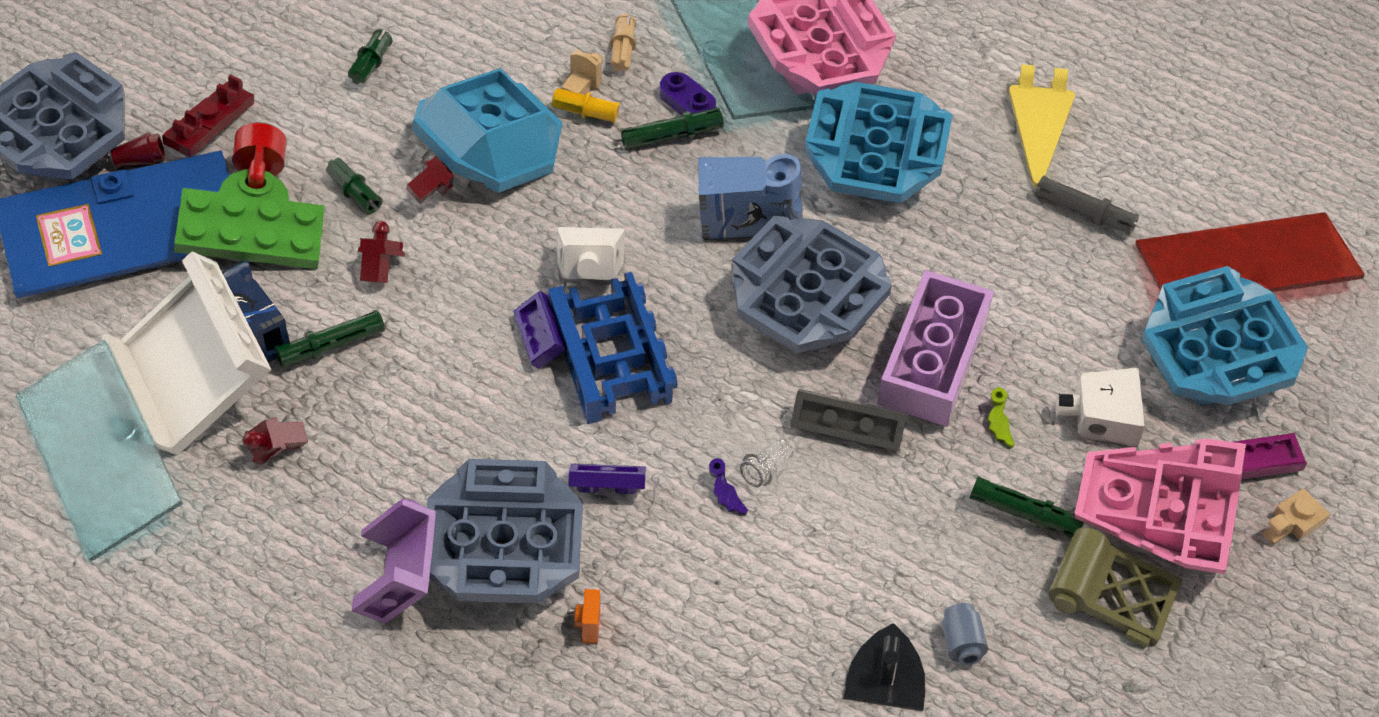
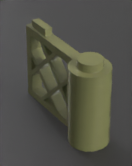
M1082 527L1075 530L1048 596L1059 611L1064 613L1084 611L1125 631L1124 638L1146 648L1149 643L1155 646L1159 641L1182 579L1112 546L1109 539L1100 531ZM1113 561L1128 567L1133 578L1118 582L1111 568ZM1106 579L1109 583L1108 585H1104ZM1155 580L1168 586L1169 589L1166 596L1154 599L1146 582ZM1137 585L1144 602L1129 605L1122 589ZM1113 592L1120 608L1111 611L1097 604L1099 596ZM1162 605L1161 610L1159 611L1157 606ZM1149 609L1155 622L1153 630L1138 624L1134 612Z

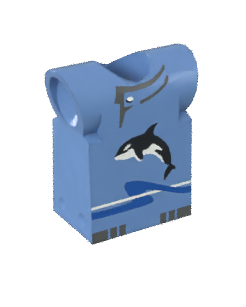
M778 154L767 161L762 157H698L699 204L703 240L755 236L773 216L788 217L789 220L803 219L802 201L799 196L802 186L801 164L794 155Z

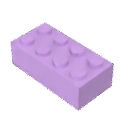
M925 270L882 376L877 405L906 412L908 415L948 427L989 317L994 291Z

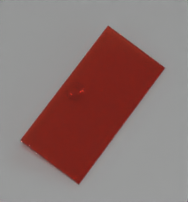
M1326 212L1139 239L1135 242L1160 291L1163 284L1225 266L1239 272L1240 277L1256 282L1272 292L1364 279L1365 273Z

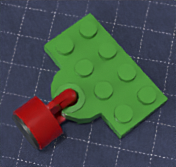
M261 122L250 123L240 127L235 134L232 155L233 166L239 172L233 173L225 179L219 192L189 188L182 189L174 252L190 254L193 251L201 256L318 269L325 205L289 201L287 188L280 179L275 177L284 169L287 138L280 129Z

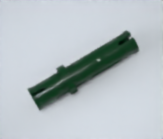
M715 107L695 113L686 111L682 112V116L622 128L620 133L624 149L629 150L685 136L688 139L694 138L695 134L724 128V121L720 108Z
M373 310L371 313L315 333L312 330L307 331L302 338L280 346H274V351L283 369L311 357L314 360L319 359L324 352L379 332L382 333L385 331V325L379 311Z
M977 476L969 497L971 500L987 504L993 508L1037 524L1036 528L1044 530L1046 527L1069 537H1072L1075 530L1082 528L1084 522L1075 519V513L1054 506V502L1047 499L1044 502L1029 497L1026 494L995 484L980 476Z

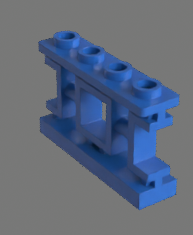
M632 272L624 273V281L619 282L618 278L611 279V294L582 301L576 287L569 288V293L567 294L564 293L562 286L548 289V298L566 347L563 353L587 424L602 421V412L608 411L609 415L615 414V397L646 390L651 405L658 403L660 398H663L665 404L672 403L673 389L678 387L676 374L673 367L667 368L665 362L667 352L662 338H656L654 333L656 331L654 314L652 310L646 311L644 306L646 304L644 287L642 283L636 284ZM624 296H626L631 313L611 318L610 313L625 310ZM571 308L573 310L576 321L591 317H596L597 320L595 322L582 324L581 339L570 310ZM626 334L631 350L600 357L595 340ZM646 352L652 371L649 370L631 375L630 369L645 366ZM590 364L592 365L595 377L616 373L617 378L602 382V396L599 394Z

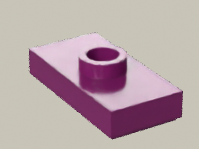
M1295 433L1233 441L1246 444L1241 480L1304 471L1307 465Z

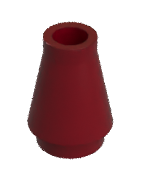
M147 132L111 150L112 160L116 168L122 166H151L158 164V161L166 159L163 141L158 133L151 135L150 132Z

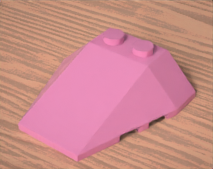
M1214 439L1195 440L1194 445L1172 447V443L1159 444V449L1136 451V447L1087 452L1075 510V519L1184 568L1226 574L1246 444Z

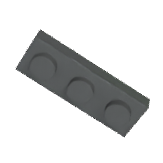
M798 389L790 427L899 451L908 413Z

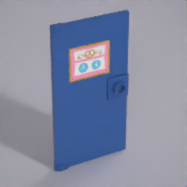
M222 150L128 171L123 169L91 176V179L0 198V234L16 299L182 261L188 254L174 252L182 189L189 188L219 192L222 182L230 176Z

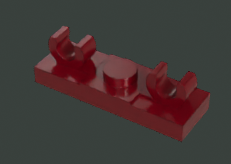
M230 74L226 83L223 85L219 83L216 91L209 97L203 99L190 111L186 110L181 120L175 119L173 121L172 127L162 135L163 144L188 157H192L254 104V94L242 89L243 81Z

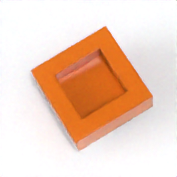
M585 589L583 604H576L575 628H582V643L598 644L601 612L600 590Z

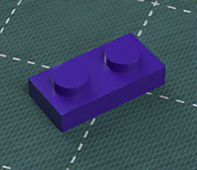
M571 463L568 486L577 487V491L583 493L599 492L600 488H615V492L619 494H635L637 489H645L646 466Z

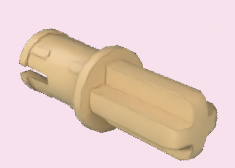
M621 14L616 18L615 33L610 40L612 48L611 65L614 66V70L617 72L630 68L632 51L636 47V39L634 38L636 19L631 16L628 25V14Z

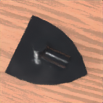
M894 623L876 632L858 650L849 668L844 699L923 711L926 690L925 672L921 659L910 639Z

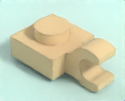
M1303 488L1277 505L1273 513L1275 516L1268 522L1271 527L1264 531L1262 535L1273 545L1280 542L1291 532L1301 540L1325 524L1330 513Z

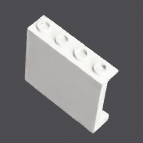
M193 251L182 260L189 276L122 339L108 334L101 336L108 351L107 357L114 364L120 376L119 383L127 392L133 404L132 411L140 419L146 432V441L156 450H164L176 455L182 452L271 370L217 262Z

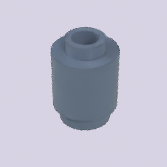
M959 603L948 607L943 613L942 627L950 659L959 662L961 665L978 663L988 652L980 614L969 603Z

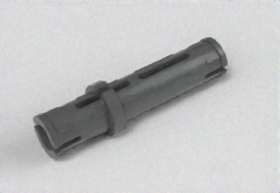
M1044 175L1037 185L1040 189H1036L1035 196L1042 197L1094 219L1093 222L1101 226L1104 223L1128 235L1133 233L1137 225L1134 222H1138L1139 214H1134L1112 205V200L1107 198L1100 200L1049 179Z

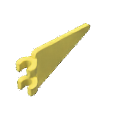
M1021 64L1018 85L1010 86L1009 96L1032 185L1038 187L1040 179L1043 175L1046 176L1074 102L1075 93L1071 90H1066L1068 69L1054 68L1051 88L1033 87L1035 66Z

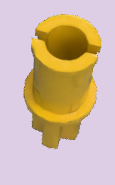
M557 88L552 97V106L554 108L581 114L583 119L589 116L615 124L618 117L619 102L615 103L592 97L590 92L584 95Z

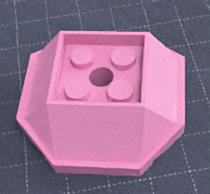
M760 0L755 9L750 12L747 22L748 27L773 68L784 75L795 95L811 92L817 96V92L828 88L833 90L841 85L853 82L876 84L896 38L895 33L873 0Z

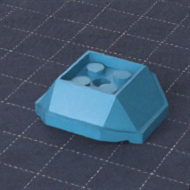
M499 68L442 87L431 97L420 100L413 119L412 131L452 172L469 180L485 183L486 188L499 193L552 173L563 122L524 84L516 83Z
M861 82L841 85L833 90L828 88L817 92L805 141V152L831 191L901 203L941 175L953 115L945 109L941 110L933 100L923 93Z
M1228 266L1163 284L1142 336L1144 344L1173 393L1178 396L1188 397L1200 406L1212 403L1231 405L1293 386L1308 349L1305 341L1274 293L1256 282L1240 277L1239 272Z

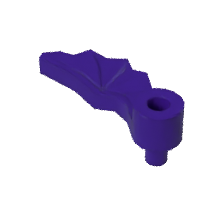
M719 458L713 459L709 464V473L712 477L716 478L713 495L718 497V504L725 506L728 512L737 511L739 514L746 515L748 509L739 499L734 486L728 484L725 478V462Z

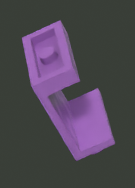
M402 498L362 529L361 537L387 547L385 571L383 576L353 597L352 612L386 624L428 594L436 511L421 506L416 501Z

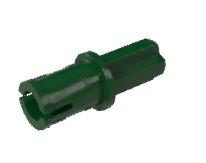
M375 30L366 46L359 48L357 59L348 71V77L352 79L354 84L365 83L374 68L380 67L383 62L382 56L393 42L391 35L387 31L379 40L378 38L383 30Z
M341 158L331 159L328 162L326 173L342 188V194L347 198L351 197L363 209L365 214L369 215L376 212L368 203L369 200L378 208L381 207L382 198L365 183L366 179L362 174H356Z

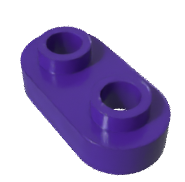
M671 72L662 77L660 81V97L680 115L686 111L695 113L716 107L715 97L688 75L681 72Z

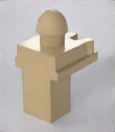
M579 49L576 52H572L570 55L571 75L562 85L561 89L584 95L590 92L592 88L597 90L602 81V56L598 53L586 54Z

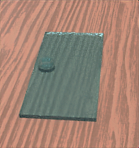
M670 0L733 120L814 108L816 100L811 92L795 95L784 75L773 68L748 27L749 14L755 9L760 0Z
M104 339L16 394L89 561L92 562L183 504L112 352Z

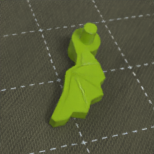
M998 387L991 392V403L995 407L991 410L988 417V422L990 423L989 431L995 434L996 441L1004 442L1006 446L1013 448L1015 444L1009 428V418L1004 414L1007 392L1005 389Z

